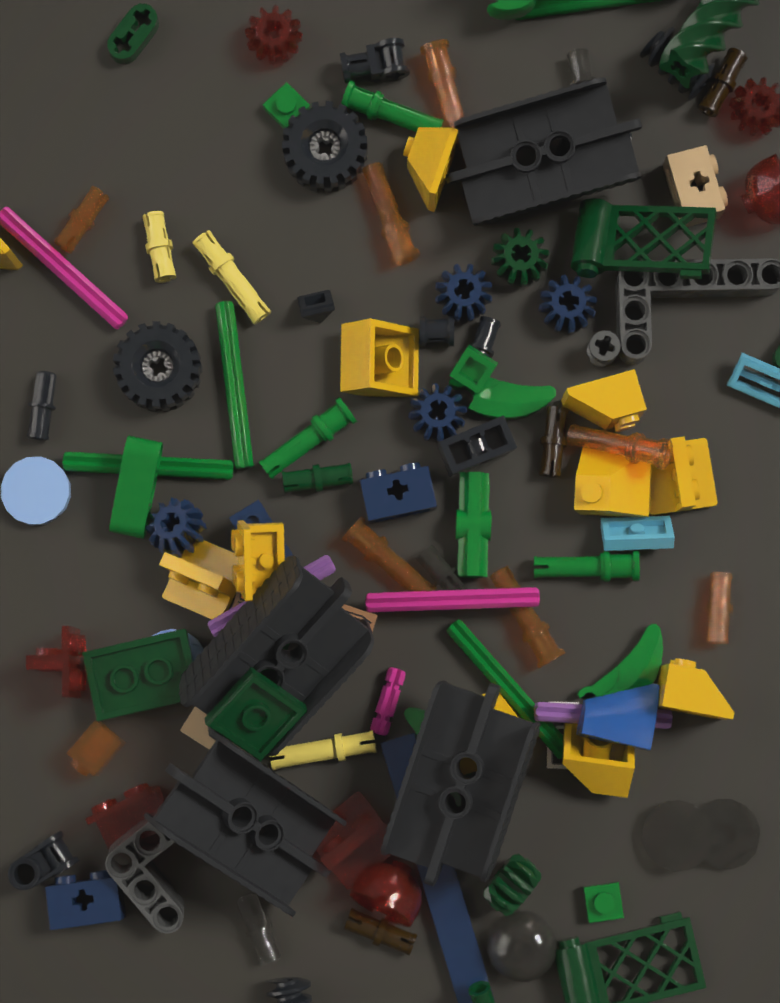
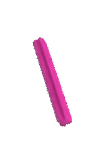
M7 206L1 209L0 225L113 328L118 330L126 323L128 316L121 308Z
M536 587L368 593L365 597L366 610L368 612L537 607L540 603V592Z

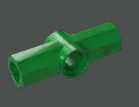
M460 472L459 509H456L455 537L458 540L457 577H488V541H491L492 524L491 510H489V473Z

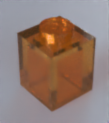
M94 720L67 754L73 758L70 764L82 775L87 777L91 773L93 776H98L126 742L101 721Z

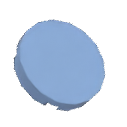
M41 456L26 457L14 463L5 473L1 484V499L7 512L16 520L31 526L46 525L52 522V520L56 519L67 509L71 498V483L65 471L54 461Z

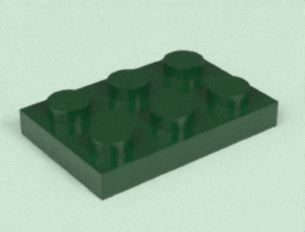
M187 629L82 652L96 720L103 721L181 703L179 695L181 676L191 662L194 661Z

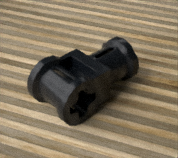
M388 38L376 44L366 45V52L352 55H346L345 52L340 53L345 84L349 83L351 79L371 76L372 82L381 80L396 81L409 76L410 70L408 66H405L402 51L405 47L404 40L401 38Z

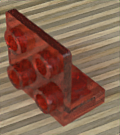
M147 782L139 784L123 792L126 799L117 802L116 798L109 799L91 808L93 815L85 818L88 825L97 824L108 850L118 838L144 819L146 812L150 814L165 801L159 785L149 787ZM151 830L145 831L141 836L145 839L156 832Z

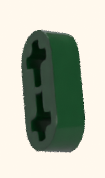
M141 3L134 5L110 35L107 47L115 62L119 64L132 63L156 34L159 28V19L152 6ZM147 15H149L148 18L150 24L148 26L146 24H142L138 28V22L136 18L138 16H140L141 18H145ZM132 37L128 42L131 50L129 52L122 50L118 53L116 44H125Z

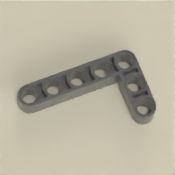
M773 258L711 259L710 273L706 274L709 284L704 286L697 284L694 279H680V273H669L673 276L675 284L665 286L659 281L658 274L660 273L619 271L615 281L616 332L621 345L618 356L622 362L628 365H637L643 362L652 347L651 298L771 296L780 289V260ZM703 259L685 261L689 263H702ZM731 271L739 273L743 283L740 285L732 284L728 280L727 273ZM762 271L774 273L777 283H766L762 279ZM627 273L638 275L641 284L635 287L628 285L624 280V275ZM630 306L638 308L641 311L642 318L636 321L629 319L625 314V308ZM628 340H637L641 343L643 352L637 355L630 353L626 348V342Z
M161 805L150 814L155 816ZM144 818L110 846L105 861L106 870L156 930L165 934L173 933L182 925L185 902L152 863V860L171 846L174 841L166 837ZM145 831H155L159 835L160 840L155 843H148L143 840L141 834ZM126 853L131 857L132 862L128 865H121L115 861L114 855ZM141 880H148L154 884L155 888L145 892L140 890L136 883ZM163 907H171L176 910L177 915L173 918H166L160 914L159 910Z

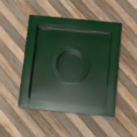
M250 667L208 713L204 720L205 725L261 762L307 712V708L303 702Z

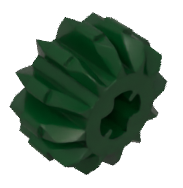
M514 228L513 239L508 234L503 233L500 238L503 244L495 243L493 246V251L498 255L492 257L491 263L495 266H501L496 273L499 278L507 273L509 274L507 282L509 285H513L515 277L520 278L522 287L527 286L528 276L537 282L540 280L538 270L546 271L548 268V263L543 259L549 257L550 252L548 249H539L544 244L545 240L543 237H539L534 241L531 240L533 236L532 229H528L524 237L521 236L519 228ZM515 252L518 255H523L525 253L527 255L526 261L524 262L521 259L515 261Z
M520 854L512 855L484 889L483 896L489 902V905L505 916L511 915L516 911L541 880V872L535 867L536 865Z

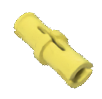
M162 211L148 212L142 216L148 242L145 247L147 254H150L152 260L154 280L157 283L169 282L171 279H176V273L171 254L173 244L172 240L168 239L164 213Z

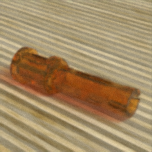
M440 39L421 46L420 53L426 58L429 69L427 78L431 85H435L446 128H455L454 122L464 117L454 79L457 77V69L452 67L448 54L449 41L447 39Z
M375 162L365 166L362 169V173L365 176L383 225L381 236L382 239L387 240L393 256L390 259L392 265L400 266L416 260L421 255L420 251L413 245L409 234L410 224L401 217L382 162Z
M572 424L567 435V442L571 446L575 445L625 456L630 463L638 464L640 461L650 463L661 470L667 468L673 453V445L670 439L662 438L661 440L645 438L643 433L638 432L627 436Z
M362 516L342 537L341 540L344 542L349 541L364 554L363 559L366 562L372 563L374 561L408 592L435 591L437 589L387 545L389 542L385 536L380 537L365 524V519Z
M508 565L489 576L496 588H521ZM533 607L508 608L523 632L521 640L523 643L529 644L538 659L536 665L539 669L566 653L563 648L559 649L549 632L550 625L540 620Z

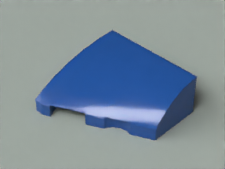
M653 683L583 700L576 735L646 751L651 750L660 685Z

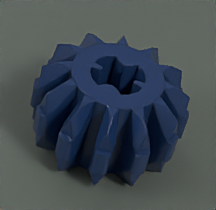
M455 264L453 266L454 276L444 270L441 277L445 282L436 283L435 290L442 294L436 296L435 301L436 304H446L442 309L443 315L446 316L454 310V321L459 322L461 313H466L467 320L471 322L474 321L473 310L480 315H484L486 308L482 303L489 304L492 302V296L485 293L492 289V283L488 281L481 282L486 274L483 270L473 275V264L467 265L466 272H462L460 265ZM459 287H466V291L471 290L468 299H461L462 294L456 296Z
M562 275L560 285L556 281L550 280L548 282L550 291H541L540 298L545 302L539 305L538 310L542 313H549L543 320L546 325L554 320L557 322L554 329L555 332L559 333L562 326L567 325L568 333L573 334L575 332V323L580 328L585 329L588 325L586 318H594L596 311L590 308V306L596 304L597 298L586 296L591 291L592 286L588 284L583 288L578 287L581 282V278L578 276L575 277L572 284H569L568 277ZM564 298H568L569 303L574 304L571 311H567V307L561 305Z
M434 383L432 384L431 395L424 388L419 390L423 401L416 398L411 399L410 405L418 410L409 412L408 417L411 420H420L413 426L414 432H419L426 428L424 433V440L429 441L432 432L437 433V441L439 443V441L444 440V431L450 437L457 434L452 425L463 428L465 425V421L457 416L466 414L467 407L456 406L463 397L461 394H456L450 398L452 387L449 385L445 387L442 394L439 393L438 384ZM437 406L438 410L440 406L445 409L444 419L438 420L437 416L435 420L430 417L432 407Z
M171 497L168 506L158 502L160 511L157 514L149 513L150 519L154 522L146 526L147 532L151 535L149 538L151 545L158 548L159 552L163 555L166 552L182 558L185 549L189 553H194L193 544L195 542H204L203 537L199 533L207 529L206 523L202 521L204 517L202 511L197 507L195 508L193 503L185 499L180 502L177 498Z

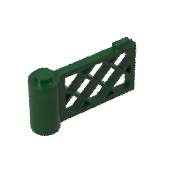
M592 198L583 200L579 208L571 268L583 278H595L604 271L680 273V279H702V274L710 273L717 215L716 208L612 205L602 199ZM620 216H634L640 222L627 233L619 227ZM660 217H669L674 224L659 234L651 224ZM694 218L707 219V227L696 235L685 226ZM646 228L655 239L640 249L632 238ZM678 230H681L690 240L675 250L666 240ZM626 243L636 252L628 260H614L615 251ZM660 244L670 253L662 261H652L647 256ZM696 245L703 252L702 263H689L684 260L682 255Z
M678 911L659 916L661 922L659 924L580 942L579 936L559 940V947L554 948L553 953L565 1003H609L606 989L613 977H616L630 987L622 1000L611 1003H648L707 988L690 917L682 918L681 912ZM683 927L686 940L680 951L677 952L664 944L663 941L670 929ZM661 932V934H660V936L658 937V939H656L655 937H653L652 935H650V934H654V933ZM642 936L655 942L645 961L629 951L635 939ZM628 940L624 948L617 944V942ZM611 944L621 951L611 969L600 963L597 947ZM660 946L676 956L666 974L650 965ZM687 950L689 952L690 960L684 956ZM626 955L642 964L632 983L616 973ZM681 960L692 966L695 982L682 985L671 978ZM602 969L608 972V975L605 978V980L603 978ZM647 969L663 977L655 992L647 993L637 987ZM669 982L675 985V987L665 989ZM635 990L642 994L631 997Z

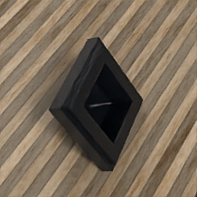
M330 290L297 297L302 318L321 324L335 310Z

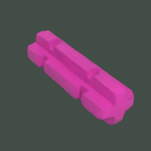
M389 667L385 677V681H387L386 686L383 685L375 710L377 716L376 718L373 717L370 727L373 733L386 736L389 733L391 726L389 720L390 717L394 716L401 692L399 687L400 685L403 686L406 676L405 671Z

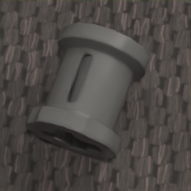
M605 330L594 334L586 350L590 363L597 367H605L612 364L620 352L619 338L611 331ZM601 343L608 344V351L605 356L599 354Z

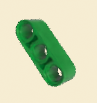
M128 435L122 456L109 532L140 539L145 538L162 457L163 442Z

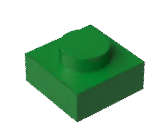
M287 82L263 104V109L283 129L289 127L288 120L292 115L295 117L299 115L298 109L305 106L306 110H309L311 107Z
M468 345L449 376L479 394L498 365V362Z
M619 882L583 886L589 923L624 918Z

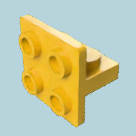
M685 436L671 438L666 444L645 446L646 448L653 449L649 515L707 508L718 504L706 438L685 441Z
M242 520L237 521V530H231L232 551H235V557H238V565H232V584L236 587V592L241 593L245 602L253 601V595L256 593V590L263 585V582L271 576L272 572L279 567L281 562L285 561L284 524L282 522L246 524Z
M205 540L204 542H195L193 544L194 553H189L185 549L182 558L164 552L159 565L170 571L168 575L170 579L162 595L163 599L211 620L228 611L236 594V587L232 584V565H238V557H235L234 552Z

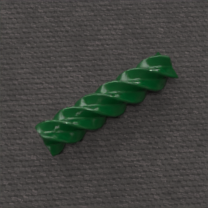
M701 0L697 9L685 20L680 31L666 45L661 55L659 68L674 75L685 88H690L691 77L708 74V54L726 50L725 32L730 29L743 27L742 9L758 6L760 4L759 0Z

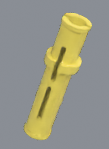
M210 230L199 235L193 241V245L210 265V272L222 280L254 325L261 322L271 313V310L233 262L234 257L232 254L226 253Z
M373 730L348 736H342V733L334 734V738L286 746L278 755L272 756V758L285 756L284 759L270 761L272 770L338 758V761H345L347 756L377 753L376 743L361 745V742L375 740Z

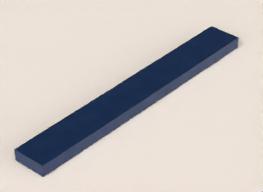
M414 733L380 743L397 799L402 786V780L406 774V768L410 762V756L413 753L414 744H416ZM417 864L458 1003H473L469 996L468 988L475 982H489L455 868L443 864L436 884L431 886L424 883L428 868Z

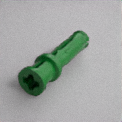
M351 80L347 85L341 102L347 109L366 115L370 121H376L379 118L417 132L418 127H441L444 119L430 116L385 99V95L381 91L377 90L373 93L357 87L355 82Z
M340 397L335 399L336 404L320 416L317 414L312 416L313 419L310 420L312 424L259 461L271 479L275 478L277 474L322 441L326 443L328 441L331 442L334 439L333 435L349 423L354 425L358 422Z
M633 550L632 554H610L609 551H603V553H600V556L583 557L534 556V566L549 567L548 569H534V579L547 577H600V580H604V582H609L611 578H632L634 582H639L640 578L638 550Z

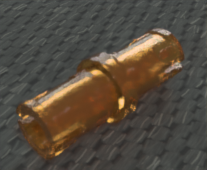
M91 186L78 208L71 210L68 214L70 217L69 221L53 241L57 246L62 245L60 248L69 254L73 253L74 248L86 231L93 229L95 226L93 221L106 202L110 200L107 194L102 196L103 191L95 186Z
M712 572L710 573L709 603H706L705 611L709 612L706 642L710 644H729L730 614L734 611V606L730 604L733 574Z

